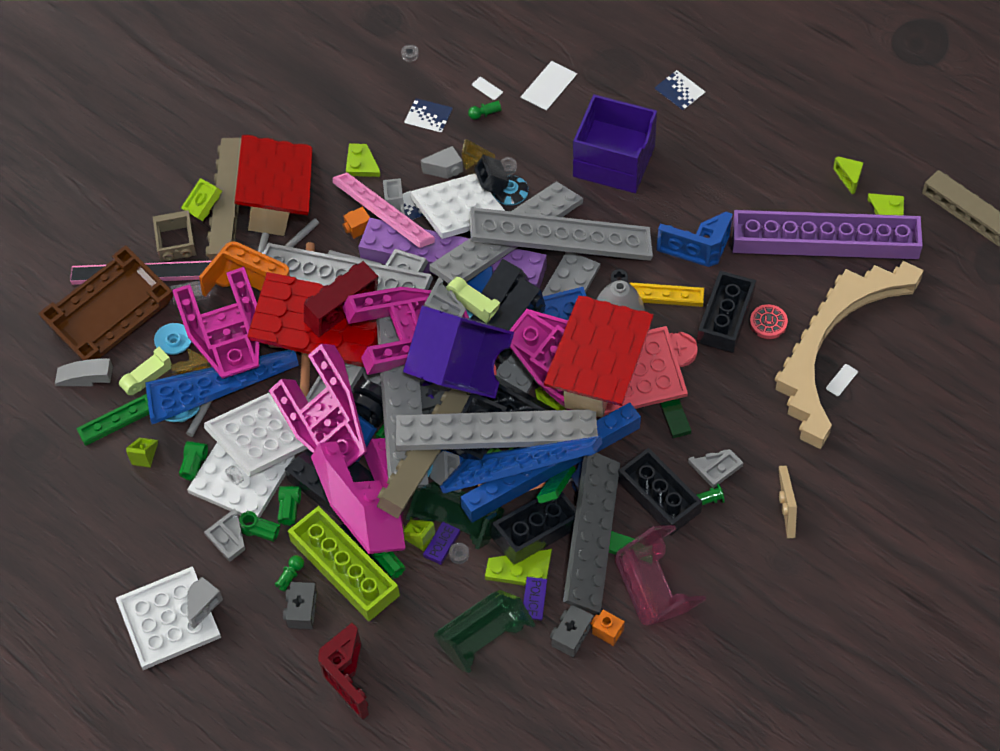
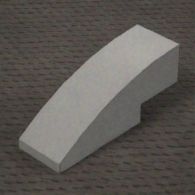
M401 178L383 180L385 201L405 215Z
M83 360L58 367L55 386H93L94 383H110L113 369L111 360Z

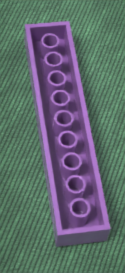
M734 210L733 253L919 259L923 247L921 216Z
M369 218L358 247L360 258L382 264L387 263L395 249L426 258L428 264L423 273L435 275L429 271V265L469 238L454 235L441 239L436 231L426 230L435 237V242L419 248L383 220ZM516 248L491 265L493 266L494 273L501 260L504 259L522 269L528 276L529 282L540 288L547 268V260L545 254Z

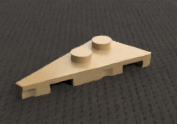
M779 466L781 486L779 501L782 503L787 538H795L797 505L787 466Z

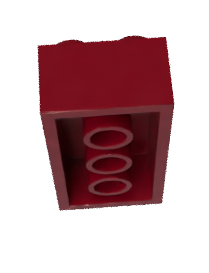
M364 261L354 264L347 273L339 275L333 283L325 285L319 293L305 300L304 323L319 338L346 318L343 305L348 296L377 291L378 275Z

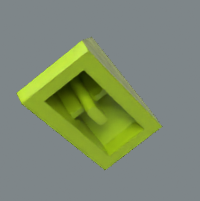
M838 156L835 158L833 169L851 194H854L860 179L863 162Z
M138 438L126 448V452L131 464L151 468L158 440Z
M410 520L404 528L405 540L420 550L425 551L435 535L434 523L432 521Z

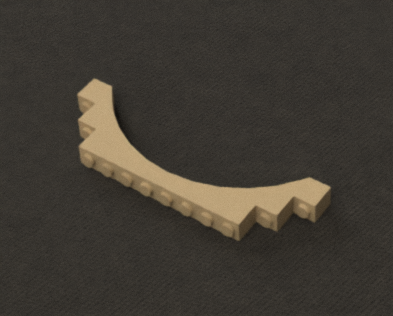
M903 261L900 267L896 266L893 273L874 265L872 270H868L864 277L845 269L842 275H838L835 281L836 286L834 289L830 288L826 298L828 299L826 302L822 301L818 308V315H814L810 321V328L804 330L800 344L796 343L793 348L792 357H787L783 366L785 367L784 370L779 371L775 377L777 382L775 390L790 396L787 402V406H789L788 415L803 421L799 427L801 440L821 449L830 435L832 427L820 404L815 385L814 365L817 353L824 339L837 323L858 308L883 298L913 294L921 281L924 270Z

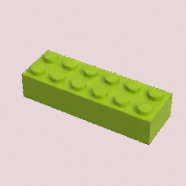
M319 506L288 530L290 541L368 621H371L400 596L398 585Z

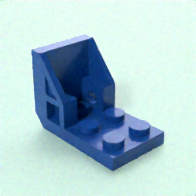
M724 212L702 222L696 234L674 228L670 225L660 224L658 228L657 251L707 267L719 263L730 237L733 214Z

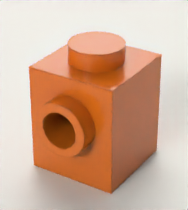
M363 207L350 211L343 215V228L347 234H351L353 239L363 235L370 217Z
M602 610L600 615L596 614L591 622L592 634L614 646L624 631L625 621Z

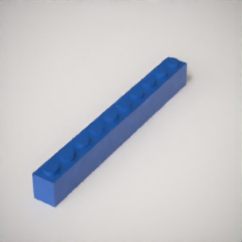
M630 402L597 420L598 436L601 437L603 442L597 452L640 429L641 416ZM584 456L522 472L516 476H507L486 482L461 496V508L470 521L474 522L544 483L549 478L583 461Z

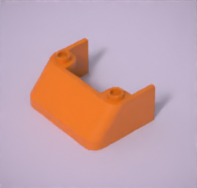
M233 241L227 243L201 273L199 280L202 295L206 297L215 284L222 287L230 286L226 272L242 267L245 268L251 287L260 291L267 272L290 276V272L286 264Z

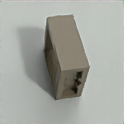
M189 210L153 216L157 252L161 262L197 255ZM187 228L188 244L163 248L161 232Z

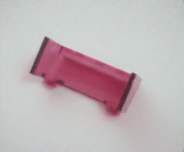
M675 525L653 526L620 549L616 554V564L637 615L644 625H654L685 614L706 600L705 596L687 597L682 593L673 596L658 562L666 552L663 538L676 529Z

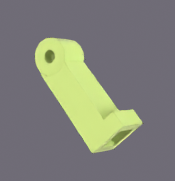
M455 277L446 286V289L448 291L451 290L455 294L456 299L467 310L486 324L499 309V301L496 299L490 300L468 285L461 277Z
M160 347L153 351V356L120 379L119 385L128 395L136 394L146 387L145 382L154 381L173 368L169 356Z

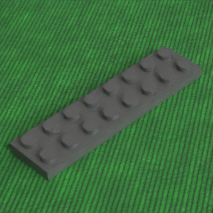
M599 453L583 457L563 598L564 603L595 615L601 613L619 477L618 470L620 469L619 462Z

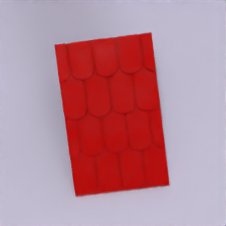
M242 135L234 204L251 207L248 231L284 236L289 213L308 215L312 165L311 146L307 144H293L289 141H275L270 138H257L252 135Z
M267 272L247 337L251 341L268 344L270 348H285L310 354L320 344L335 345L344 363L364 367L361 357L366 348L378 344L376 319L348 324L347 318H345L318 338L304 323V302L308 297L319 293L324 286L320 283L299 280L296 277Z
M578 296L550 365L544 386L564 392L565 408L595 411L596 416L601 418L604 416L607 403L622 406L654 314L630 309L626 306L614 305L607 301L595 300L587 296Z

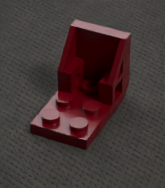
M351 623L319 649L318 661L323 677L363 720L369 715L367 709L369 705L365 700L367 697L360 688L356 690L352 685L353 681L351 678L356 674L361 641L358 628Z

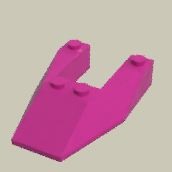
M244 267L226 272L236 303L204 314H200L190 284L172 290L188 338L222 379L259 367L260 342L251 341L247 337L257 302Z
M396 287L347 297L343 310L348 324L391 316L400 340L366 348L361 359L367 375L385 372L406 363L421 307L424 306L432 290ZM465 310L462 317L469 318L467 311Z
M526 309L509 330L514 332L510 348L537 384L565 408L564 392L544 386V381L568 320Z
M320 344L308 357L326 385L322 392L308 403L297 382L289 379H281L269 392L293 434L303 445L314 453L319 443L337 442L348 468L364 455L367 449L344 360L335 345Z
M385 438L371 439L366 448L367 452L364 456L375 481L353 482L337 442L319 443L311 459L330 506L368 554L404 550L403 512L397 519L377 507L380 500L377 498L379 492L383 487L387 488L389 485L387 484L388 470Z

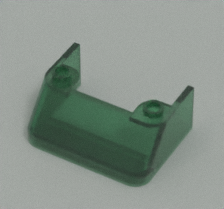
M434 481L415 489L406 520L410 521L417 517L420 521L445 522L469 534L472 543L476 545L475 549L479 550L489 544L492 538V523L502 518L505 510L499 507L480 519L471 522L461 508V496L466 494V492L461 491L458 493L451 491L443 493L440 485Z
M498 590L489 594L440 628L434 634V637L456 667L469 673L472 671L470 666L475 659V652L505 631L517 633L523 629V625L533 628L536 624L520 597Z

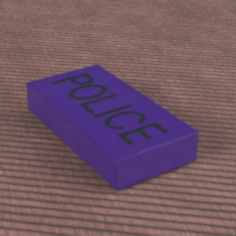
M442 522L423 556L442 565L460 535V529Z
M527 577L522 610L523 619L543 620L547 579Z

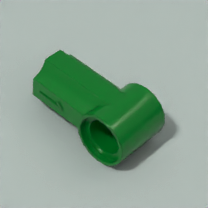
M193 441L186 442L184 459L179 471L180 477L189 481L196 478L201 462L205 461L207 457V444Z
M280 486L278 495L280 504L278 523L291 526L296 523L297 506L301 501V487Z
M251 511L241 514L239 521L244 535H255L272 542L277 539L280 524L259 518ZM248 522L253 523L252 525H245Z
M393 552L371 554L391 579H397L406 570V567Z

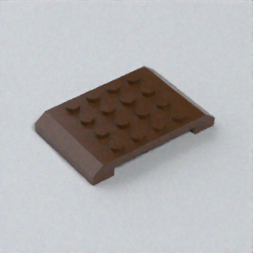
M126 245L112 255L113 260L61 301L57 304L54 302L50 303L38 313L41 319L82 361L100 359L164 308L174 295L173 291Z

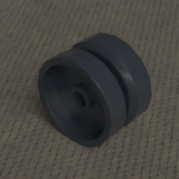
M358 380L352 389L357 414L374 427H379L384 420L381 386L368 380Z

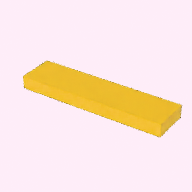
M630 283L641 296L643 303L703 307L704 288Z

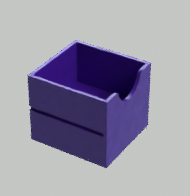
M593 94L573 140V177L636 194L655 148L657 111Z
M422 306L403 372L441 386L495 398L499 387V382L494 375L495 360L501 351L511 346L514 332Z

